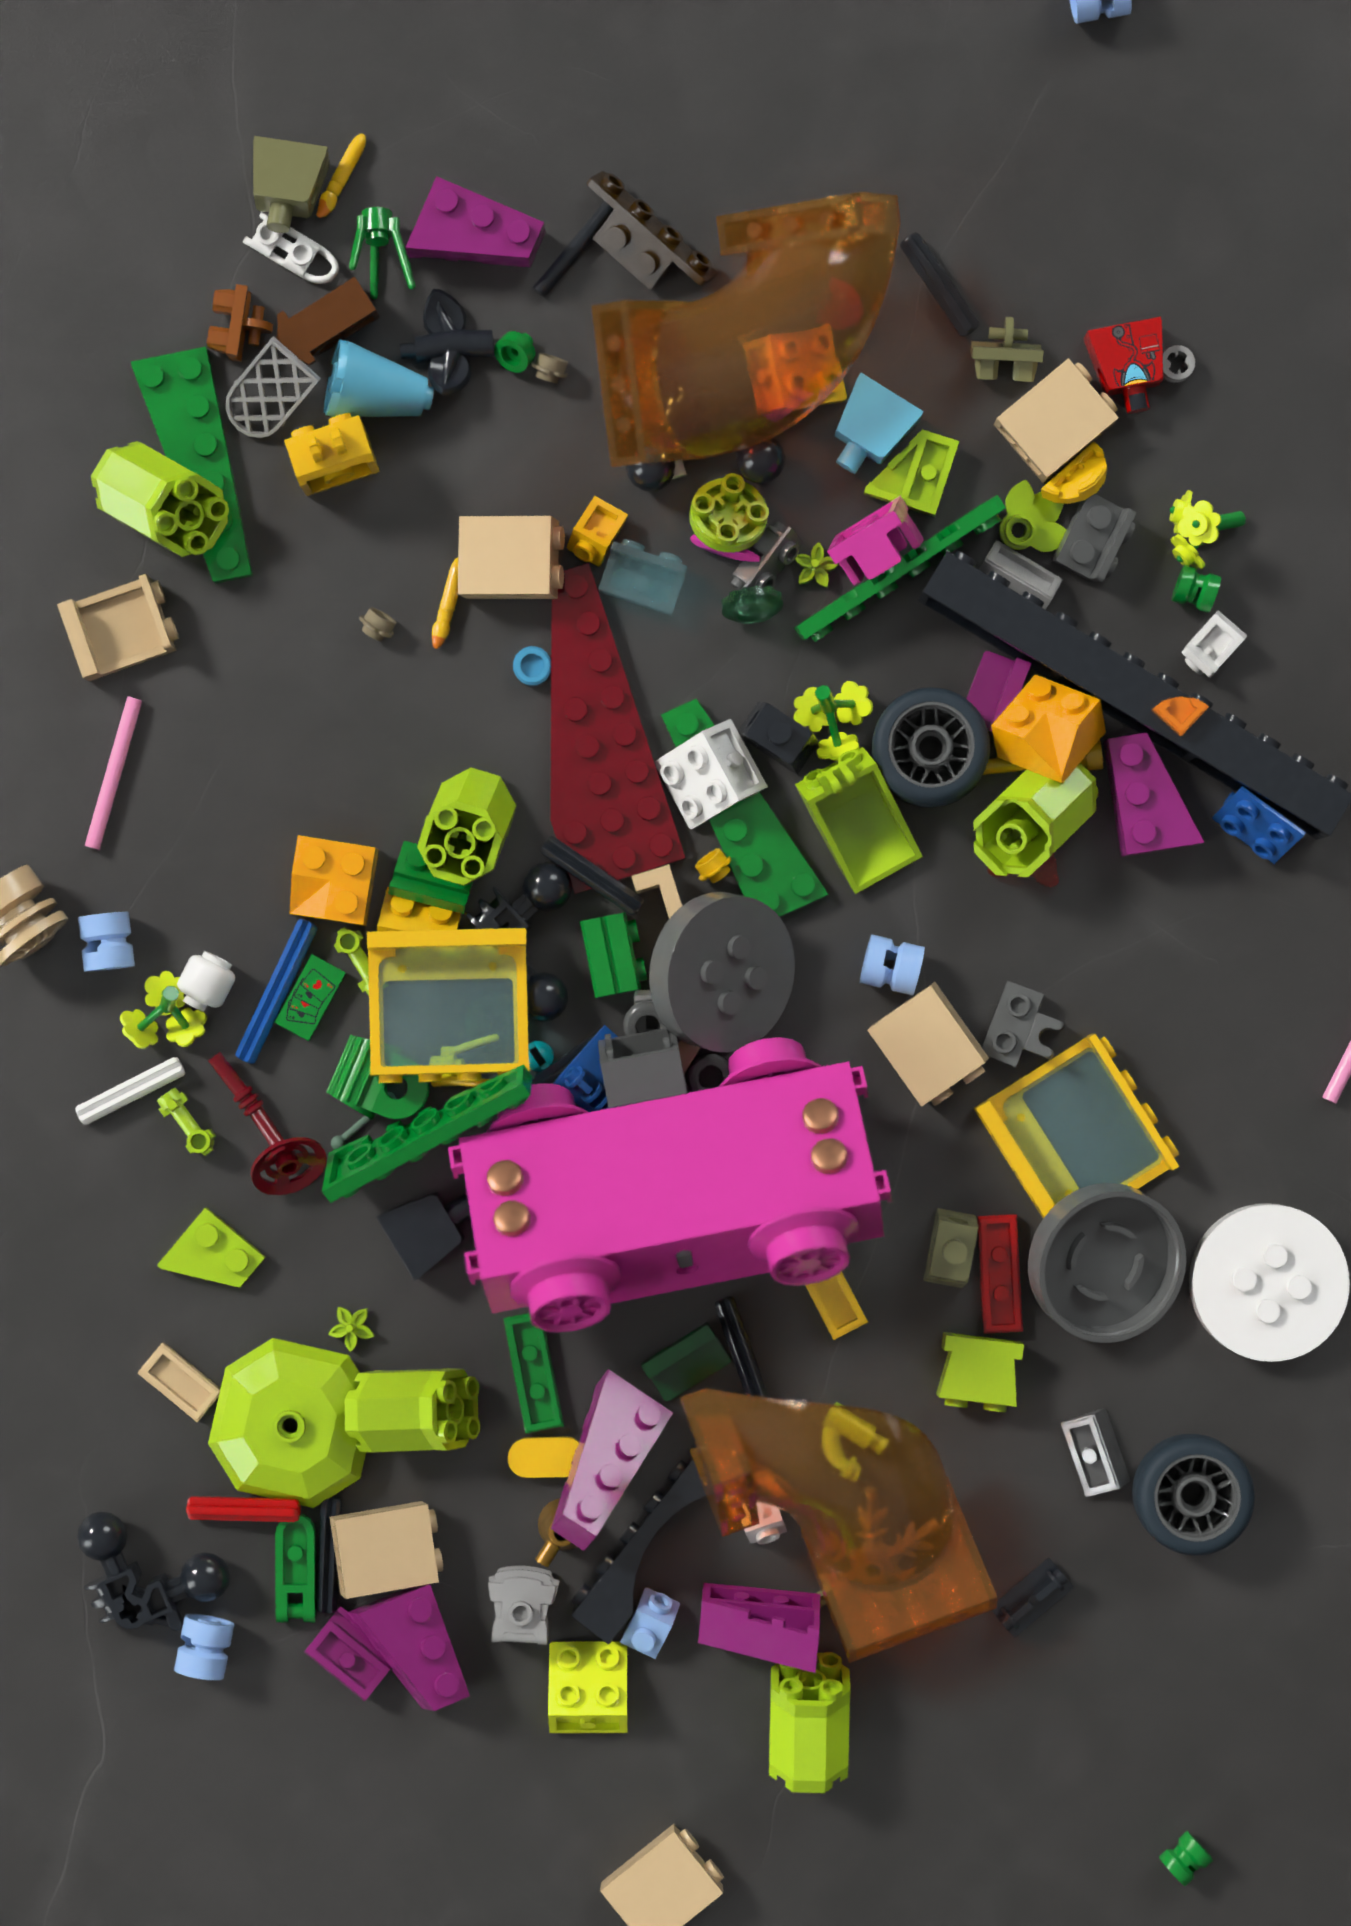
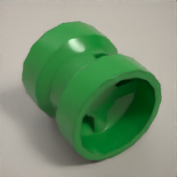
M1184 564L1174 587L1171 601L1182 605L1188 602L1194 604L1197 610L1209 613L1216 599L1222 577L1212 573L1207 575L1200 574L1196 568Z
M1189 1831L1184 1832L1178 1838V1844L1175 1846V1849H1166L1158 1856L1166 1868L1184 1887L1194 1879V1872L1196 1870L1206 1868L1214 1861Z

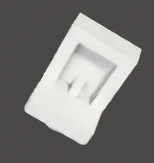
M1218 610L1188 642L1182 654L1186 657L1185 662L1193 671L1200 675L1205 673L1211 678L1225 660L1245 640L1247 635Z

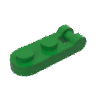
M300 1513V1518L297 1522H279L276 1528V1623H289V1619H303L304 1623H316L317 1620L316 1530L312 1520ZM289 1593H303V1603H289Z

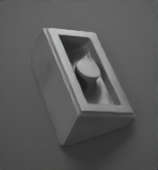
M1105 1408L1061 1423L1086 1497L1120 1489L1130 1482L1125 1462Z

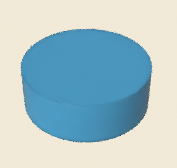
M529 646L516 654L513 661V670L521 683L527 686H538L546 682L551 675V659L543 649Z

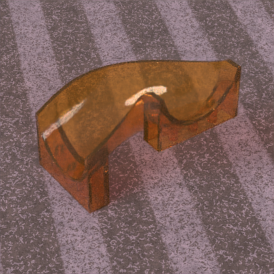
M856 192L716 216L721 256L746 257L740 272L728 284L704 298L689 302L623 300L591 305L611 467L706 459V457L744 450L777 436L797 424L818 407L839 385L860 355L883 304L890 281L901 221L898 195Z
M704 1389L681 1398L697 1445L696 1448L690 1449V1454L722 1537L760 1524L757 1502L788 1512L802 1529L801 1532L810 1564L849 1663L997 1608L996 1592L948 1476H946L938 1451L927 1435L914 1424L896 1415L873 1409L753 1397L711 1389Z

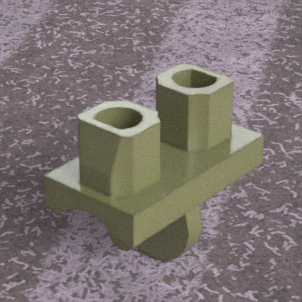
M1005 317L1004 328L989 327L988 339H1002L1003 342L971 341L970 353L972 359H975L977 379H997L999 360L1013 361V380L1033 382L1038 362H1043L1044 350L1041 349V344L1013 343V340H1028V329L1014 328V317Z

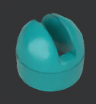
M533 1041L528 1044L530 1070L540 1072L553 1063L554 1053L549 1044L543 1041ZM535 1046L539 1054L546 1061L542 1066L538 1064L529 1051Z

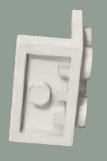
M731 719L701 731L655 761L658 772L690 829L698 827L730 806L768 787Z

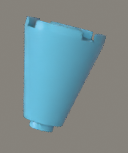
M338 340L331 362L333 369L331 377L328 376L325 393L324 413L326 416L335 417L344 413H351L352 417L357 415L360 417L421 416L423 409H430L434 388L428 386L427 377L348 340Z

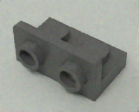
M1097 494L1081 501L1052 562L1089 582H1102L1105 578H1109L1118 564V558L1115 556L1121 544H1125L1134 532L1135 523L1133 519L1137 512L1130 508L1123 509Z

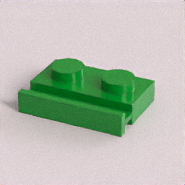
M404 840L394 869L393 878L389 885L388 894L464 914L473 882L463 886L433 877L417 847L418 844Z

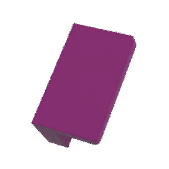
M985 651L966 699L982 715L989 735L993 736L991 725L1021 691L1031 663L1020 658L1011 660L996 653Z

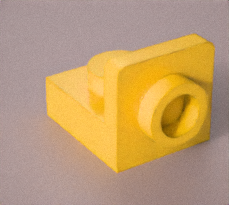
M594 496L573 528L567 549L573 552L580 560L591 562L598 567L601 566L608 549L625 524L628 514Z

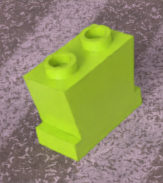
M943 1332L941 1348L944 1351H948L936 1395L939 1398H945L944 1405L967 1408L968 1401L984 1403V1410L1006 1412L1007 1406L1017 1407L1014 1359L1022 1360L1024 1344L1021 1341Z

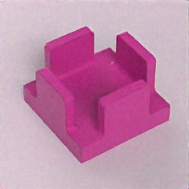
M901 495L834 537L827 552L835 565L837 563L841 565L854 586L862 582L864 574L871 580L898 564L902 558L899 552L905 549L908 544L906 539L914 550L921 546L924 540L923 536L909 516V508Z

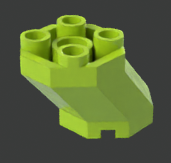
M135 441L128 443V446L107 449L91 475L92 485L96 488L98 499L95 498L98 509L181 557L191 554L199 555L208 549H212L228 523L227 515L229 508L228 503L224 500L221 488L141 442Z
M1079 763L1063 784L1026 769L973 820L974 830L976 829L974 853L995 875L1019 874L1018 877H1029L1096 812V799L1098 798L1096 778L1081 763Z
M470 767L441 783L429 815L426 816L417 846L433 877L465 886L494 870L506 837L509 834L517 807L501 776Z
M464 1369L375 1370L361 1372L357 1374L354 1382H360L356 1390H349L344 1399L345 1431L350 1438L358 1439L360 1444H356V1447L360 1452L448 1451L466 1447L469 1439H476L480 1432V1421L478 1419L479 1382L476 1377L468 1376Z
M817 1653L815 1673L778 1663L771 1667L769 1776L777 1781L778 1775L785 1780V1787L795 1793H826L832 1789L833 1781L840 1777V1782L848 1777L850 1669L842 1664V1658L836 1653Z

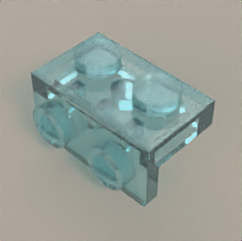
M623 539L622 544L613 542L598 592L672 616L687 573V566L681 564L682 559L667 552H660L659 556L644 552L645 546L627 539Z

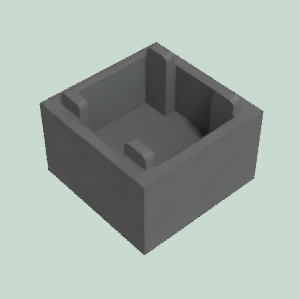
M660 1024L661 1029L615 1038H611L610 1034H605L604 1040H598L600 1065L609 1108L687 1094L677 1036L672 1035L663 1024Z

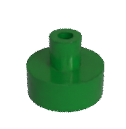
M509 331L501 337L494 347V353L498 362L505 369L514 373L523 372L534 361L536 355L533 339L527 333Z

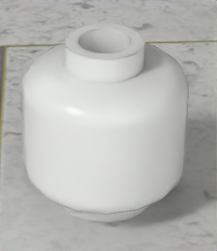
M204 951L202 956H191L177 982L179 990L186 994L183 1002L203 1012L207 1005L213 1008L222 1006L235 982V974L230 970L232 964L207 951Z

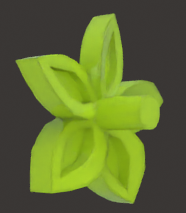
M820 542L812 548L811 557L807 554H798L795 558L797 564L805 568L800 573L799 585L810 582L815 576V580L820 586L828 588L829 577L827 572L834 570L839 563L835 565L830 556L824 557V549Z
M338 1307L337 1318L341 1324L334 1326L328 1333V1335L335 1338L345 1336V1345L352 1352L357 1346L358 1337L368 1339L375 1336L369 1327L362 1325L368 1318V1308L358 1310L352 1315L348 1309Z

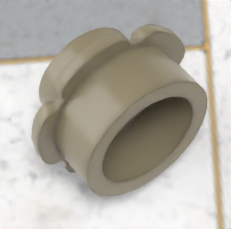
M539 352L536 363H531V366L537 369L536 377L548 382L558 383L559 377L566 378L568 375L565 372L568 361L553 355Z
M370 607L365 616L360 615L359 620L364 624L362 631L369 637L382 641L384 637L391 638L394 635L392 630L397 622L383 611Z

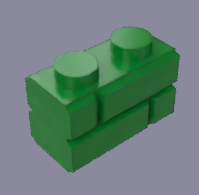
M624 912L580 921L595 998L641 990L640 981L647 980L643 957L635 959L632 943L640 942L636 920H628L627 914Z

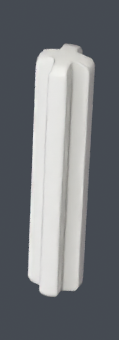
M173 1057L78 1105L75 1108L77 1116L83 1125L90 1124L185 1075L184 1067L177 1057Z

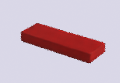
M1017 1214L977 1216L983 1333L1023 1332Z

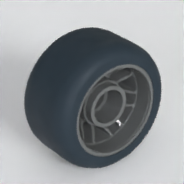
M920 688L907 692L895 699L880 716L872 739V758L876 762L890 792L907 803L921 807H940L954 803L966 796L981 779L990 754V737L982 715L966 698L942 688ZM934 739L940 744L942 752L937 758L927 759L921 755L919 746L924 740Z
M1181 1434L1169 1437L1156 1444L1141 1460L1133 1481V1503L1143 1527L1156 1541L1177 1553L1206 1555L1226 1548L1243 1533L1253 1513L1255 1501L1254 1486L1245 1463L1224 1443L1206 1435ZM1192 1482L1198 1483L1201 1489L1199 1497L1193 1502L1183 1501L1182 1489L1184 1486Z

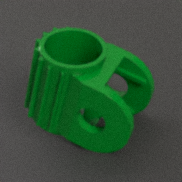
M350 1035L326 1093H329L374 1120L376 1114L390 1119H405L418 1113L427 1102L430 1091L429 1082H419L418 1075H402L408 1084V1091L404 1097L393 1099L387 1092L388 1083H379V1076L370 1075V1039ZM384 1043L386 1066H420L415 1061L401 1056L402 1047Z

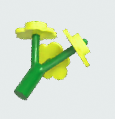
M1187 490L1181 500L1176 499L1170 508L1169 520L1174 522V533L1177 534L1170 539L1171 543L1175 546L1172 553L1182 565H1191L1196 569H1203L1205 563L1196 549L1203 543L1215 542L1221 530L1244 526L1246 518L1242 511L1221 515L1213 513V507L1208 501H1199L1193 507L1191 506L1193 492ZM1184 537H1189L1190 544L1186 541Z
M846 681L842 685L841 693H838L834 699L830 688L821 685L817 688L810 687L804 691L803 696L795 698L794 706L797 710L794 713V720L804 727L808 726L811 732H818L822 729V726H829L831 735L828 739H823L818 743V758H829L837 761L843 753L849 750H859L857 735H847L844 732L838 731L834 713L837 710V718L841 723L862 724L863 717L869 716L873 711V703L867 698L869 691L866 686H858L854 681Z
M163 971L160 977L150 976L146 979L144 987L148 994L145 996V1002L150 1007L155 1006V1009L147 1017L139 1009H135L133 1012L124 1011L120 1015V1021L124 1025L122 1028L124 1036L140 1049H145L149 1044L155 1045L158 1042V1036L155 1034L158 1031V1025L155 1020L160 1015L172 1014L166 1022V1027L169 1030L166 1038L170 1042H177L181 1047L191 1045L197 1037H201L205 1033L203 1026L207 1021L205 1012L200 1010L193 1011L189 1007L184 1008L181 1012L178 1009L184 1006L185 1002L183 1000L185 997L184 993L177 986L180 977H174L170 971Z

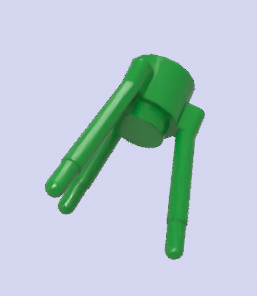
M369 207L362 210L361 215L357 216V231L349 263L350 270H355L360 257L363 239L365 238L366 244L370 245V297L373 300L378 298L379 247L387 245L389 238L392 236L408 288L413 290L416 287L400 232V218L393 217L392 211L385 207Z

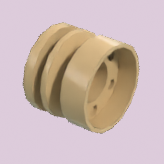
M30 865L19 867L0 878V947L7 944L0 951V966L3 967L38 951L68 921V917L61 910L45 917L57 904L54 898H49L35 904L33 899L42 891L44 885Z

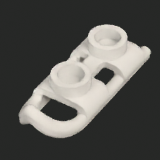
M261 212L259 215L263 222L257 227L254 237L250 239L246 236L243 241L244 244L299 277L315 284L331 282L339 272L336 258L320 244L291 227L290 231L286 234L296 239L295 243L283 238L284 233H276L266 227L268 213ZM276 246L288 252L286 259L273 252ZM317 253L326 258L332 266L331 271L327 275L314 276L306 272Z

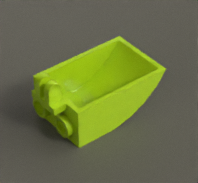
M864 747L859 748V750H849L843 753L836 762L823 769H815L809 772L802 781L795 784L817 829L854 894L923 857L876 762Z

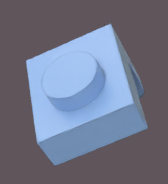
M645 1588L620 1643L656 1659L673 1626L680 1603L663 1593Z

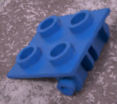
M1243 786L1236 793L1232 791L1225 799L1224 805L1211 818L1220 824L1227 834L1236 836L1250 846L1256 855L1263 859H1268L1273 864L1306 833Z
M606 1025L596 1033L553 1082V1084L569 1089L574 1096V1102L582 1109L588 1111V1113L609 1109L600 1065L598 1040H604L605 1034H610L611 1038L618 1036Z

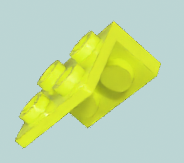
M605 1641L551 1642L549 1644V1733H628L626 1645L620 1643V1641H611L609 1645Z

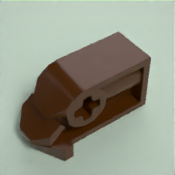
M353 277L290 318H288L284 310L278 313L277 340L304 364L310 366L316 363L313 356L316 357L337 345L339 339H347L380 318L356 277Z

